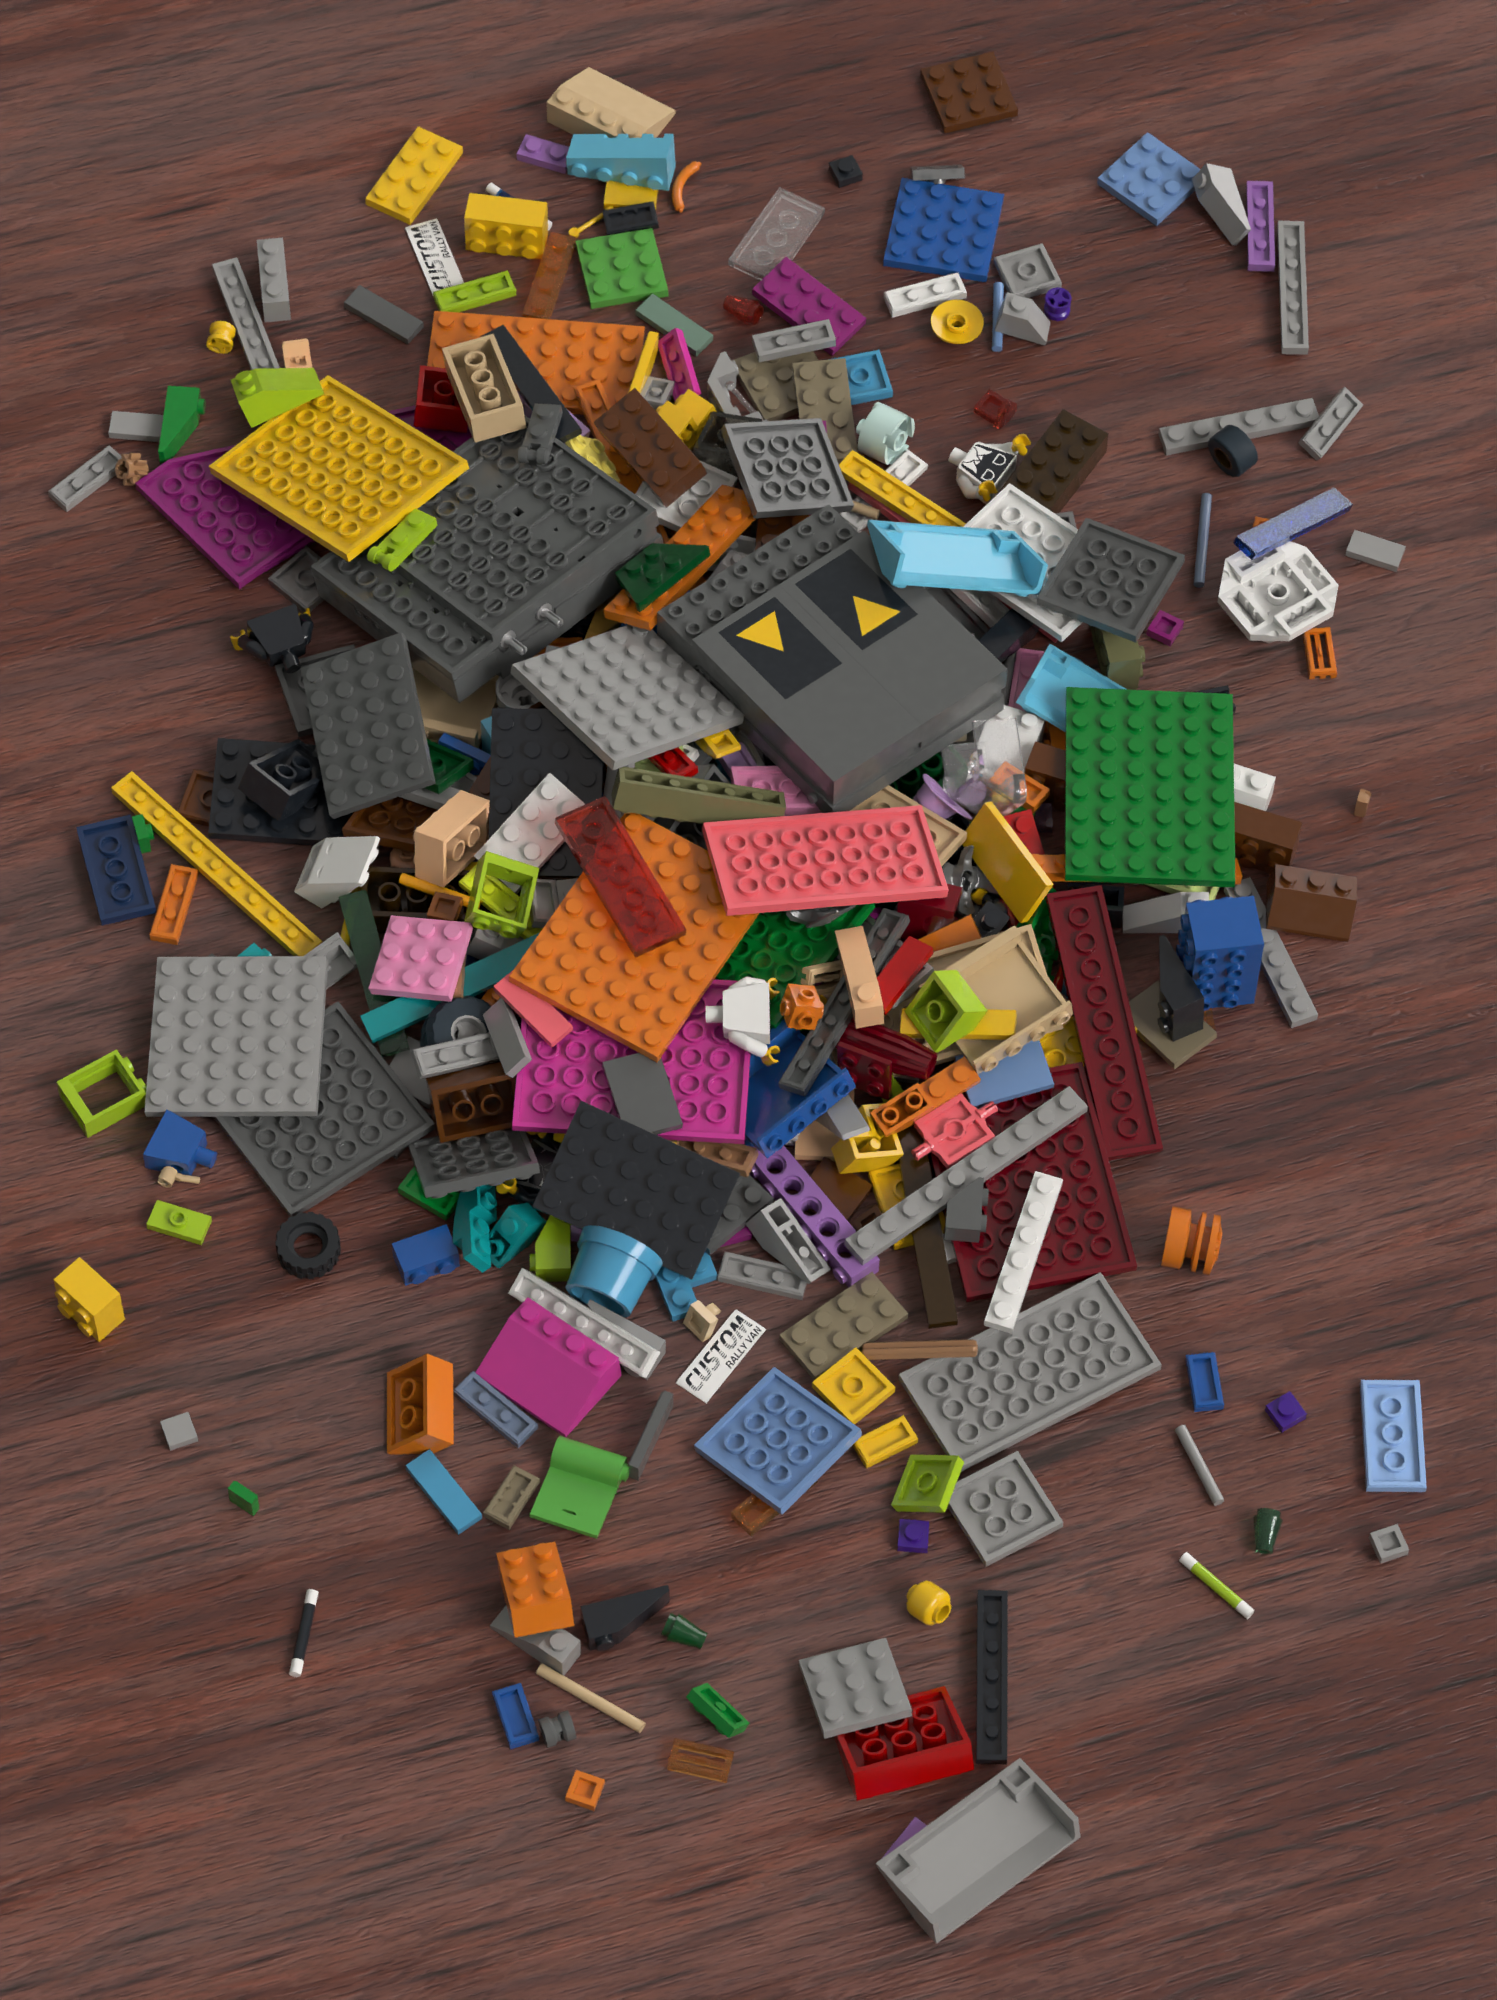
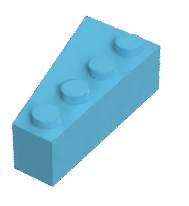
M573 134L566 157L567 174L580 178L586 177L604 182L615 181L629 186L637 185L654 190L669 191L676 167L674 134H664V138H654L653 134H642V138H629L628 134H618L615 138H608L605 134Z

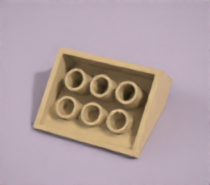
M590 67L561 84L547 101V122L571 134H605L608 138H615L618 134H628L629 138H642V134H653L654 138H657L676 114V110Z

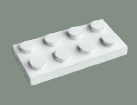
M549 773L474 857L479 860L488 851L540 869L587 818L592 810ZM501 880L516 894L522 888L520 885Z

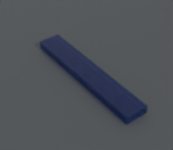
M1334 487L1237 535L1233 543L1251 560H1254L1349 512L1353 504Z

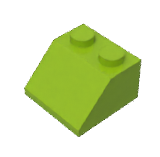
M941 970L932 972L906 1008L905 1013L933 1051L940 1052L972 1032L988 1010L957 970Z

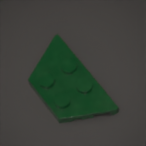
M651 543L615 572L617 582L621 588L625 589L627 597L633 600L636 610L641 612L710 556L709 546Z

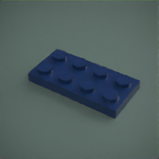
M131 814L76 827L101 925L156 913L155 902Z

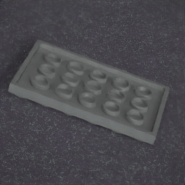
M402 632L301 668L329 815L333 819L436 784L407 640Z

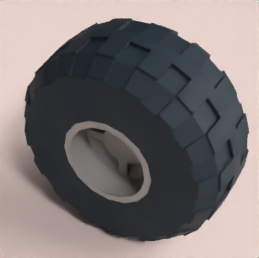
M467 995L463 996V998H452V1002L442 1001L429 1013L422 1026L420 1048L489 1033L483 1014L491 1006L484 1000Z

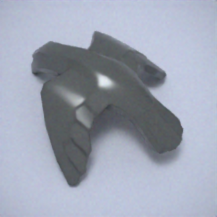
M973 845L965 846L961 850L957 865H952L948 862L942 868L947 884L963 887L962 896L957 906L958 913L963 917L969 914L973 916L975 913L971 900L972 889H986L989 893L999 895L978 865L972 866Z
M856 905L785 911V914L791 921L804 924L806 928H814L831 923V921L851 910Z

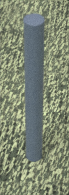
M1203 493L1201 495L1193 584L1197 588L1204 587L1212 502V495L1210 493Z

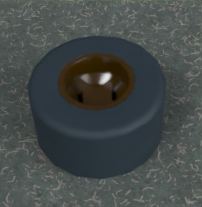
M1225 426L1208 441V449L1213 460L1229 476H1241L1258 461V453L1254 444L1246 433L1237 426Z

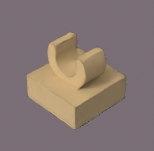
M697 1300L690 1305L683 1324L704 1342L711 1338L718 1321L716 1315L721 1310L714 1303L705 1307Z

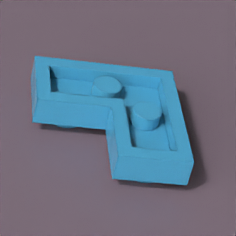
M704 1253L692 1280L662 1266L657 1273L655 1280L672 1322L685 1318L690 1305L697 1301L692 1290L693 1287L717 1280V1272L708 1253Z

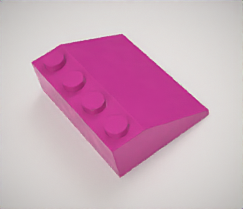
M529 1297L509 1317L475 1372L503 1396L564 1437H567L622 1375L617 1356Z

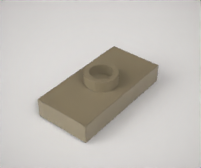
M513 1465L483 1512L484 1517L510 1530L539 1485L540 1478Z

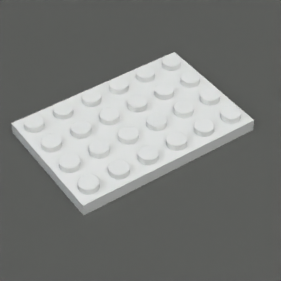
M1010 483L964 526L969 528L1015 531L1048 564L1042 588L1078 531L1077 528ZM988 591L1060 642H1063L1082 623L1079 620L1037 605L1038 595L1029 594L1027 597H1022L1014 593Z

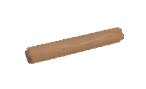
M974 1339L869 1342L863 1344L862 1353L868 1360L976 1357L978 1345Z

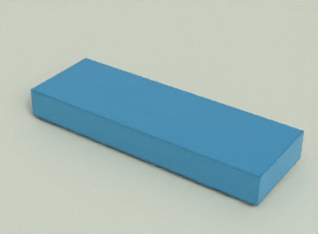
M430 1449L405 1465L407 1472L458 1535L482 1519V1513Z

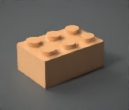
M460 790L421 826L416 828L413 835V840L415 841V855L413 859L415 877L444 888L476 859L474 855L489 840L490 800Z

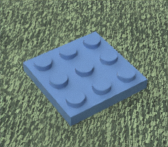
M1147 132L1098 177L1097 185L1158 226L1195 191L1192 178L1201 169Z

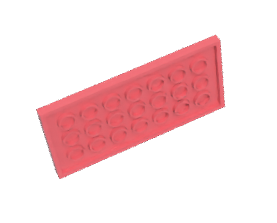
M922 805L703 823L702 832L726 916L945 898L948 895L949 889Z

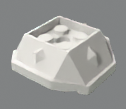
M1269 534L1225 559L1218 604L1249 641H1264L1267 643L1290 641L1333 617L1338 584L1307 547L1294 542L1280 540L1279 537Z

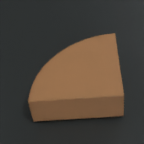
M1360 789L1354 816L1363 818L1366 815L1371 798L1370 791Z

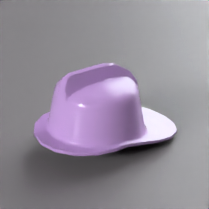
M923 774L925 782L915 795L914 801L944 819L959 813L965 818L972 820L970 814L952 800L932 777Z

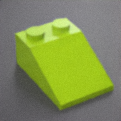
M256 368L250 371H242L235 378L231 379L237 400L251 428L324 394L314 368Z

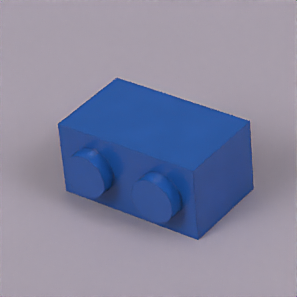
M447 1224L392 1243L393 1258L405 1286L412 1283L420 1284L426 1281L428 1277L437 1274H448L460 1266L459 1252L456 1245L453 1244V1238Z

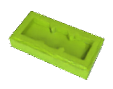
M157 1200L148 1219L147 1229L202 1245L212 1222V1217Z

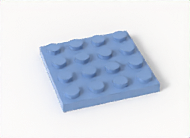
M773 1367L694 1447L698 1454L783 1515L862 1436V1432L855 1424L780 1370Z

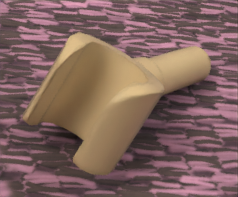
M171 1166L164 1167L158 1177V1184L166 1188L172 1187L174 1180L195 1184L200 1183V1177L178 1173Z

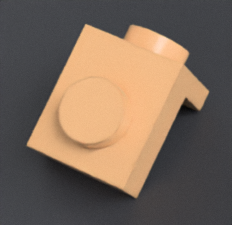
M308 339L282 342L285 368H312Z

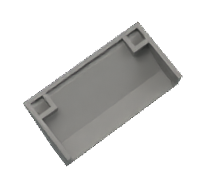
M1019 1758L876 1863V1867L915 1921L937 1944L1081 1837L1079 1820L1031 1768Z

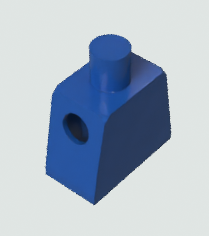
M166 1110L143 1153L145 1168L161 1172L164 1167L171 1166L178 1173L192 1175L197 1164L212 1168L217 1158V1152L206 1148V1132L203 1129Z

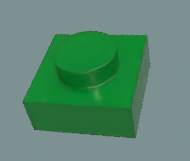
M143 814L132 816L141 854L151 852L150 840H154L151 823L145 824Z

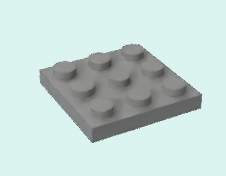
M1018 1451L958 1481L947 1506L985 1567L1063 1527L1062 1519Z
M886 1638L799 1660V1668L824 1739L912 1716V1708Z

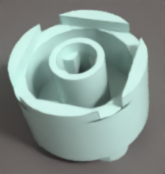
M876 402L866 420L861 419L857 425L856 433L859 434L857 450L877 461L892 465L909 447L905 442L908 436L913 437L915 429L914 419L894 408Z

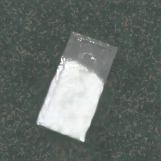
M779 187L728 259V265L762 280L785 257L793 260L825 214V208Z

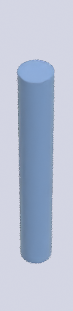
M1002 282L993 284L992 350L994 352L1002 351L1003 333L995 331L998 312L1004 300V284Z

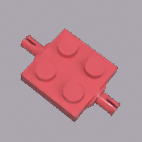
M961 1093L914 1122V1127L922 1136L924 1143L911 1150L913 1157L918 1161L931 1152L939 1158L946 1169H949L995 1137L987 1126L985 1118L998 1112L996 1104L994 1105V1102L990 1101L985 1106L977 1109Z

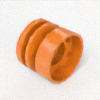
M1172 1206L1161 1266L1180 1270L1184 1259L1190 1258L1191 1272L1195 1273L1198 1260L1205 1261L1203 1274L1210 1276L1211 1270L1218 1259L1222 1239L1221 1215L1214 1214L1212 1226L1209 1227L1205 1226L1206 1212H1202L1198 1224H1193L1190 1209Z

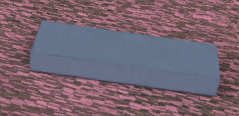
M474 1371L453 1390V1395L517 1448L538 1429V1424Z

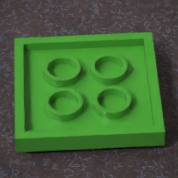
M652 228L575 241L591 309L643 301L652 294L658 298L668 296V287Z

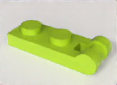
M415 508L377 547L373 546L369 550L367 555L368 561L374 564L380 563L384 569L394 571L438 526L436 518Z

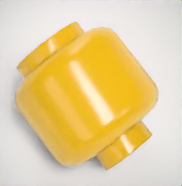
M923 1581L918 1585H913L907 1592V1611L925 1625L940 1624L949 1616L951 1612L950 1596L935 1583Z

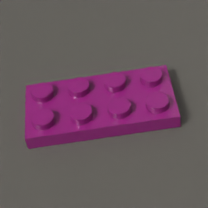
M785 257L752 289V295L793 327L829 319L836 338V346L823 350L831 356L866 324L867 318L788 257Z

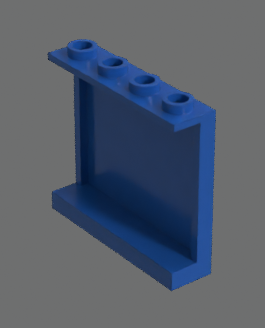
M785 1019L781 1021L776 1029L772 1028L770 1030V1044H766L768 1048L771 1046H778L780 1048V1053L771 1054L772 1058L779 1062L767 1066L762 1062L761 1057L753 1054L750 1057L745 1138L767 1159L856 1087L849 1071L846 1068L841 1070L828 1058L806 1097L780 1089V1079L806 1038L800 1030L788 1028Z

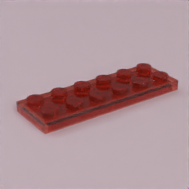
M606 796L555 818L556 827L635 958L686 935L687 929Z

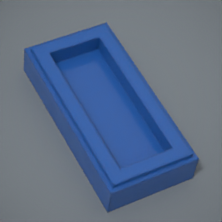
M1215 1352L1186 1355L1185 1362L1194 1412L1222 1410L1224 1408V1401Z
M518 1683L492 1691V1697L510 1749L539 1741V1735L522 1684Z

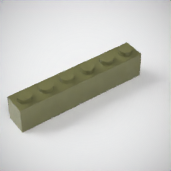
M629 767L618 768L611 793L613 810H618L622 813L644 814L652 818H669L678 822L688 821L703 824L705 822L784 816L786 810L784 792Z

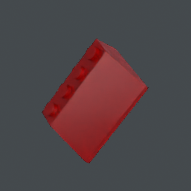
M945 1686L908 1695L907 1697L912 1708L911 1717L834 1736L849 1784L857 1801L974 1770L971 1741Z

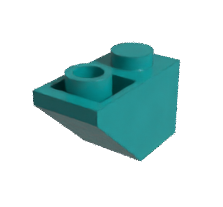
M529 1203L508 1206L489 1233L491 1262L497 1268L504 1266L531 1245L547 1222Z

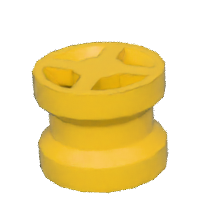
M225 321L211 323L209 328L211 335L207 338V347L211 351L220 354L231 352L233 348L232 339L235 337L236 328Z

